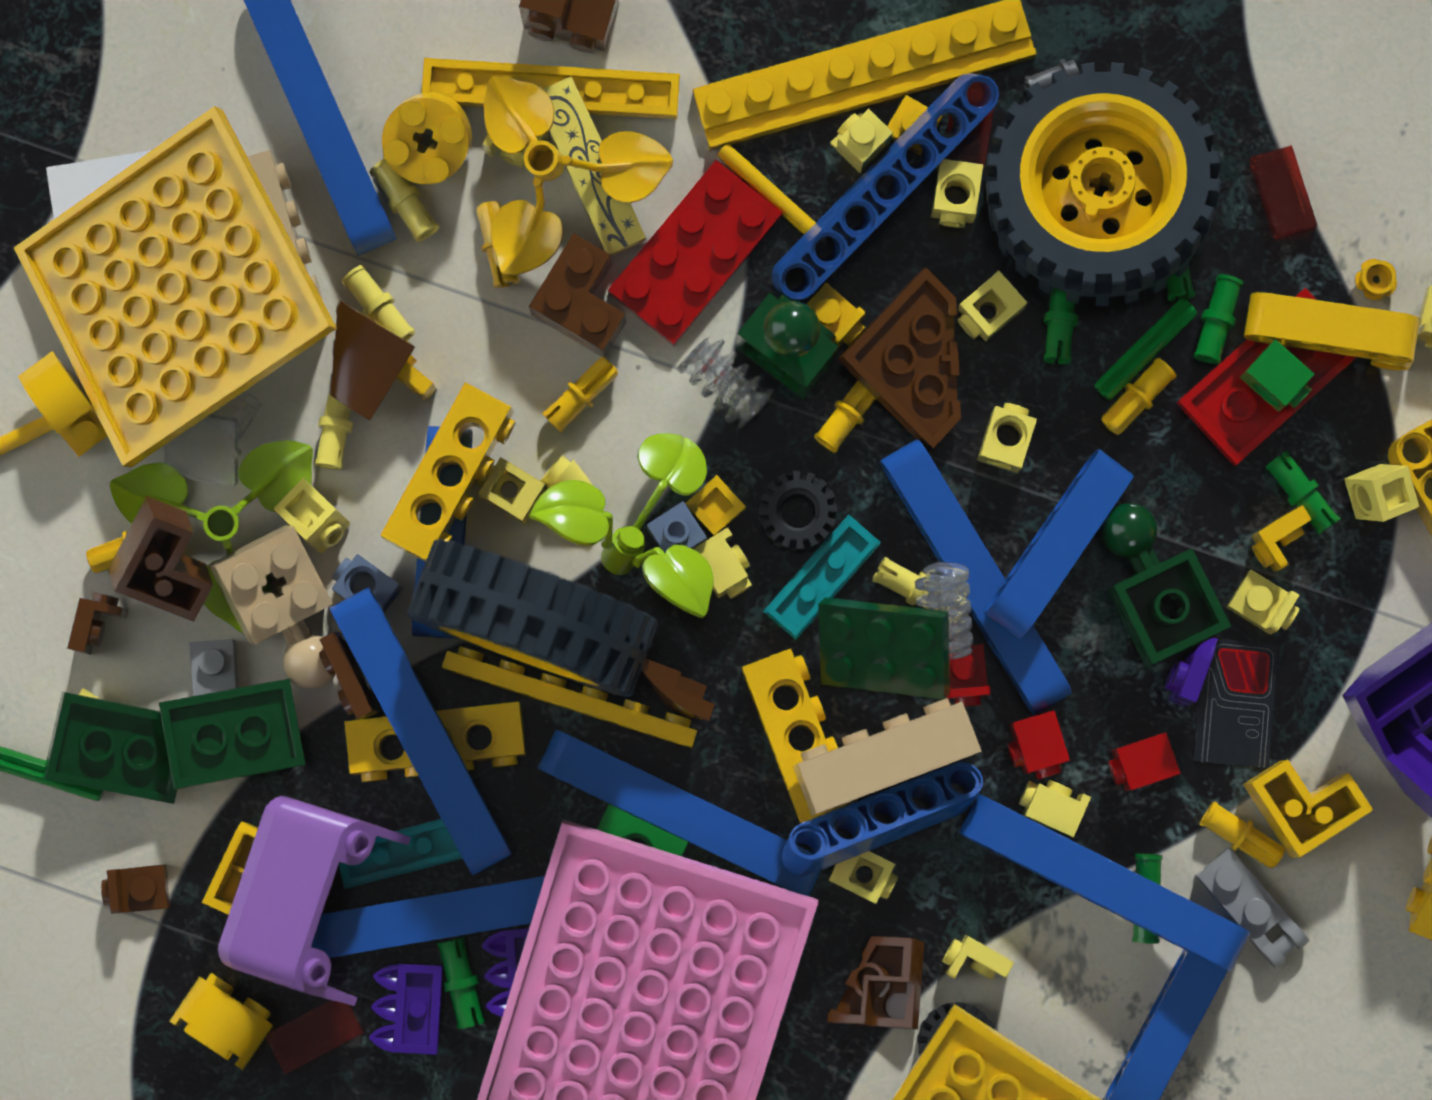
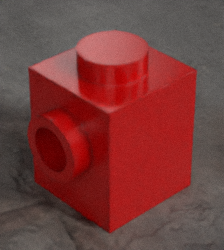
M1055 710L1009 724L1013 741L1007 743L1015 768L1021 766L1024 774L1035 772L1037 780L1062 772L1060 764L1068 762L1070 759Z

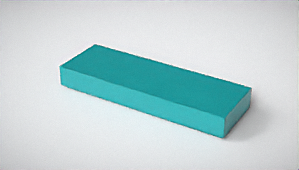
M848 514L766 607L763 613L796 641L819 615L818 603L824 598H833L877 549L881 542Z
M442 819L396 830L395 832L411 837L409 845L376 836L373 848L363 862L357 865L339 862L338 866L344 889L463 858Z

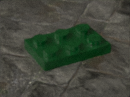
M824 598L818 603L822 685L935 699H945L950 694L948 611Z
M290 678L159 702L174 790L305 766Z
M62 691L43 778L174 804L177 790H174L160 711Z

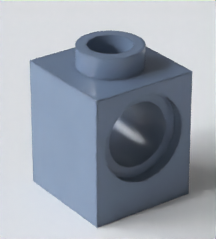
M683 501L647 524V531L664 553L673 545H683L693 549L707 540L706 535Z
M356 554L352 561L349 558H345L332 576L336 583L331 589L344 599H347L354 595L353 583L355 579L361 575H371L375 580V589L372 593L383 613H385L403 587L359 554Z

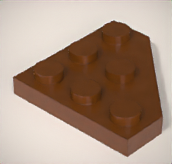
M924 268L837 360L927 450H931L961 419L960 401H957L956 377L959 376L958 341H955L954 316L957 315L956 297L927 268Z

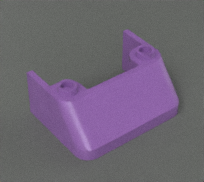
M280 796L273 799L263 812L219 942L218 953L222 963L240 972L306 994L355 1006L358 997L327 985L331 972L330 959L325 952L312 948L311 944L339 862L349 865H357L363 862L369 856L376 836L409 845L411 837L290 797Z

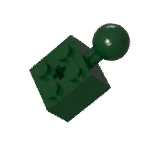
M770 293L737 333L736 342L738 350L802 400L806 398L833 364L839 346L833 343L836 336L819 323L817 315L809 306L798 301H791L784 295L777 299Z
M1135 503L1120 504L1110 511L1102 524L1103 541L1113 554L1122 558H1129L1137 575L1114 585L1107 591L1145 668L1231 627L1192 548L1160 563L1152 548L1157 538V524L1151 512ZM1162 598L1167 603H1176L1178 609L1172 613L1174 619L1161 613Z

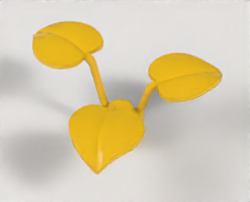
M495 75L491 76L484 98V119L487 133L492 142L506 153L517 154L526 148L523 160L527 170L535 176L533 185L536 192L535 207L528 201L514 200L503 205L493 218L491 241L498 259L500 271L505 275L527 273L544 265L556 254L563 238V223L556 214L543 211L545 205L543 183L544 181L557 179L563 173L565 166L602 172L601 185L610 197L619 202L634 203L652 194L672 168L673 158L659 142L646 135L622 131L609 135L600 143L599 157L602 164L574 159L568 155L563 156L551 143L543 140L538 141L536 138L548 133L554 122L555 109L549 95L537 85L529 82L511 80Z

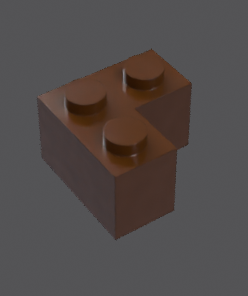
M521 0L519 9L523 29L529 30L528 34L530 36L548 42L553 41L554 37L569 41V46L578 51L593 53L594 49L601 51L606 49L619 0Z
M573 233L529 305L532 316L601 357H606L626 324L625 313L594 295L612 265L611 255Z
M146 496L108 571L114 592L194 622L213 587V583L206 563L183 555L193 535L186 511Z

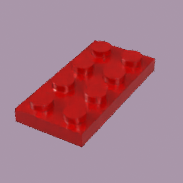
M715 160L607 290L608 294L672 346H675L782 217V212L719 161Z
M1306 287L1295 296L1317 300ZM1247 339L1185 394L1177 404L1235 467L1357 357L1284 346L1309 368L1314 375L1306 383L1312 390L1298 406L1293 408L1287 404L1278 412L1240 379L1242 374L1270 345Z

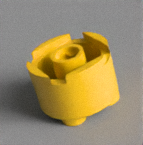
M435 92L417 94L404 100L387 118L382 132L383 155L392 169L408 181L418 184L441 183L451 177L463 164L470 152L473 135L466 113L455 100ZM426 129H431L433 131L432 139L437 141L438 144L432 143L429 147L423 146L421 144L422 138L417 133L422 134Z
M210 973L206 980L199 977L169 1022L178 1027L182 1020L188 1024L183 1031L226 1060H229L235 1054L239 1057L235 1065L243 1070L273 1026L267 1021L271 1013L249 997L244 1004L231 997L234 991L233 987L214 974Z

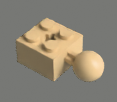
M284 525L208 565L247 642L256 645L279 632L282 633L288 645L283 655V668L288 679L290 678L293 684L303 689H318L327 685L336 674L330 675L327 672L319 655V652L324 650L319 640L323 636L311 634L304 621L307 617L332 605L333 602L293 526ZM268 574L279 579V584L276 586L277 591L274 594L262 591V587L267 584L265 576Z

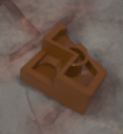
M339 300L336 305L337 329L335 340H333V369L330 374L329 394L370 421L415 346L378 324L371 317Z
M645 658L641 671L654 688L658 697L670 710L681 717L710 720L715 704L703 700L706 685L680 676V671Z
M871 936L862 952L861 964L848 977L845 983L848 985V988L836 1010L831 1009L828 1013L827 1022L918 1030L924 942L914 938Z

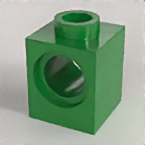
M1275 339L1242 374L1240 379L1279 412L1287 404L1296 408L1312 389L1306 383L1312 378L1314 373Z

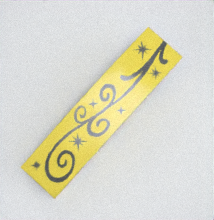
M570 76L544 88L543 90L551 98L555 109L554 122L549 130L555 147L563 156L568 155L574 159L602 164L599 157V145L602 140L572 77ZM565 166L572 185L605 252L613 256L646 240L631 203H623L613 199L602 188V172Z

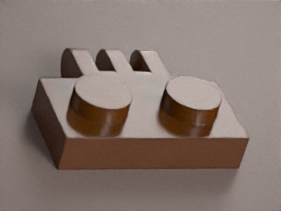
M333 632L319 639L324 650L319 652L321 661L330 675L336 674L342 689L338 691V696L347 714L354 713L356 719H366L381 712L373 696L374 692L341 632Z

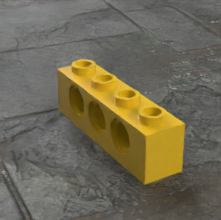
M467 382L464 383L380 534L385 541L424 562L427 560L433 541L439 539L447 542L452 541L453 536L448 534V531L455 518L462 521L469 511L474 500L469 493L476 480L483 483L490 473L495 459L490 457L497 442L505 444L514 429L516 421L511 419L514 413L512 407ZM470 427L480 428L484 432L483 442L475 448H467L460 441L462 433ZM449 465H457L463 469V478L460 483L452 487L441 484L439 476L443 468ZM428 503L438 504L442 509L441 518L433 525L422 524L418 518L420 509Z
M790 648L743 666L741 668L800 824L857 802L858 799L811 816L793 766L803 762L800 753L805 751L795 750L790 745L789 733L792 729L805 727L811 731L814 741L810 749L824 744L828 752L838 749L834 737L825 738L819 722L825 721L826 716L818 696L810 698L804 682L811 678L802 655L794 657ZM788 686L796 691L798 703L794 708L782 710L774 704L773 693L779 687Z
M520 702L436 711L468 770L475 769V761L491 760L492 767L518 765L517 757L527 756ZM387 717L344 721L350 774H361L362 782L387 780V771L404 770L405 777L418 776L405 750L402 756L396 760H388L383 755V742L390 736H397ZM477 726H486L492 733L490 745L483 750H474L468 742L470 731Z

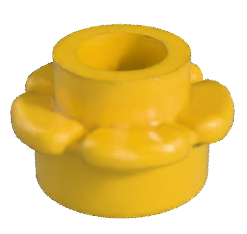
M1377 259L1366 260L1361 264V270L1355 275L1357 289L1362 290L1364 297L1369 300L1378 301L1383 296L1388 297L1392 295L1397 287L1396 270L1387 261ZM1373 276H1378L1380 282L1374 283L1372 280Z

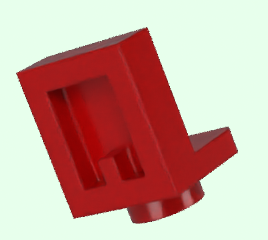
M984 644L949 647L950 694L946 698L948 700H955V704L963 702L964 707L981 705L980 697L991 695L990 686L987 684Z

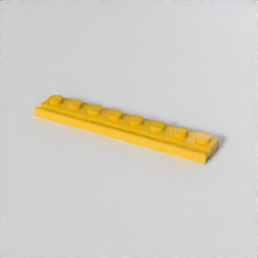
M1003 0L693 88L692 93L708 147L711 151L722 148L727 143L730 145L950 83L963 74H981L1034 59L1037 53L1033 47L1031 33L1021 1Z

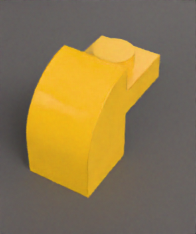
M53 351L18 376L22 386L36 407L78 457L107 437L90 400L84 394L77 380Z

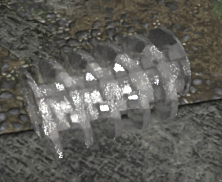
M707 337L684 358L677 367V370L680 374L694 369L689 383L692 386H696L706 382L701 395L704 398H709L718 394L713 408L718 411L729 406L730 408L725 416V420L728 423H732L742 419L737 429L739 430L765 406L773 390L769 388L758 393L756 389L761 378L756 376L746 381L744 376L749 365L745 363L734 368L732 364L737 353L733 351L722 356L720 352L725 340L722 338L710 344L708 342L709 337Z
M947 562L928 565L923 569L926 576L914 581L916 589L927 591V593L918 595L915 598L916 605L930 610L949 612V659L966 657L973 651L970 648L973 644V636L969 631L972 627V619L968 615L971 611V602L967 599L970 595V585L966 582L969 578V568L961 564Z

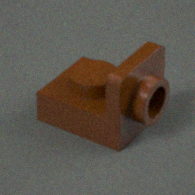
M93 593L92 600L79 598L67 649L91 655L93 646L99 647L104 635L105 622L100 621L101 613L125 619L127 617L128 610L117 606L119 598L99 593Z
M166 864L107 870V879L101 881V894L104 906H110L111 914L170 908Z

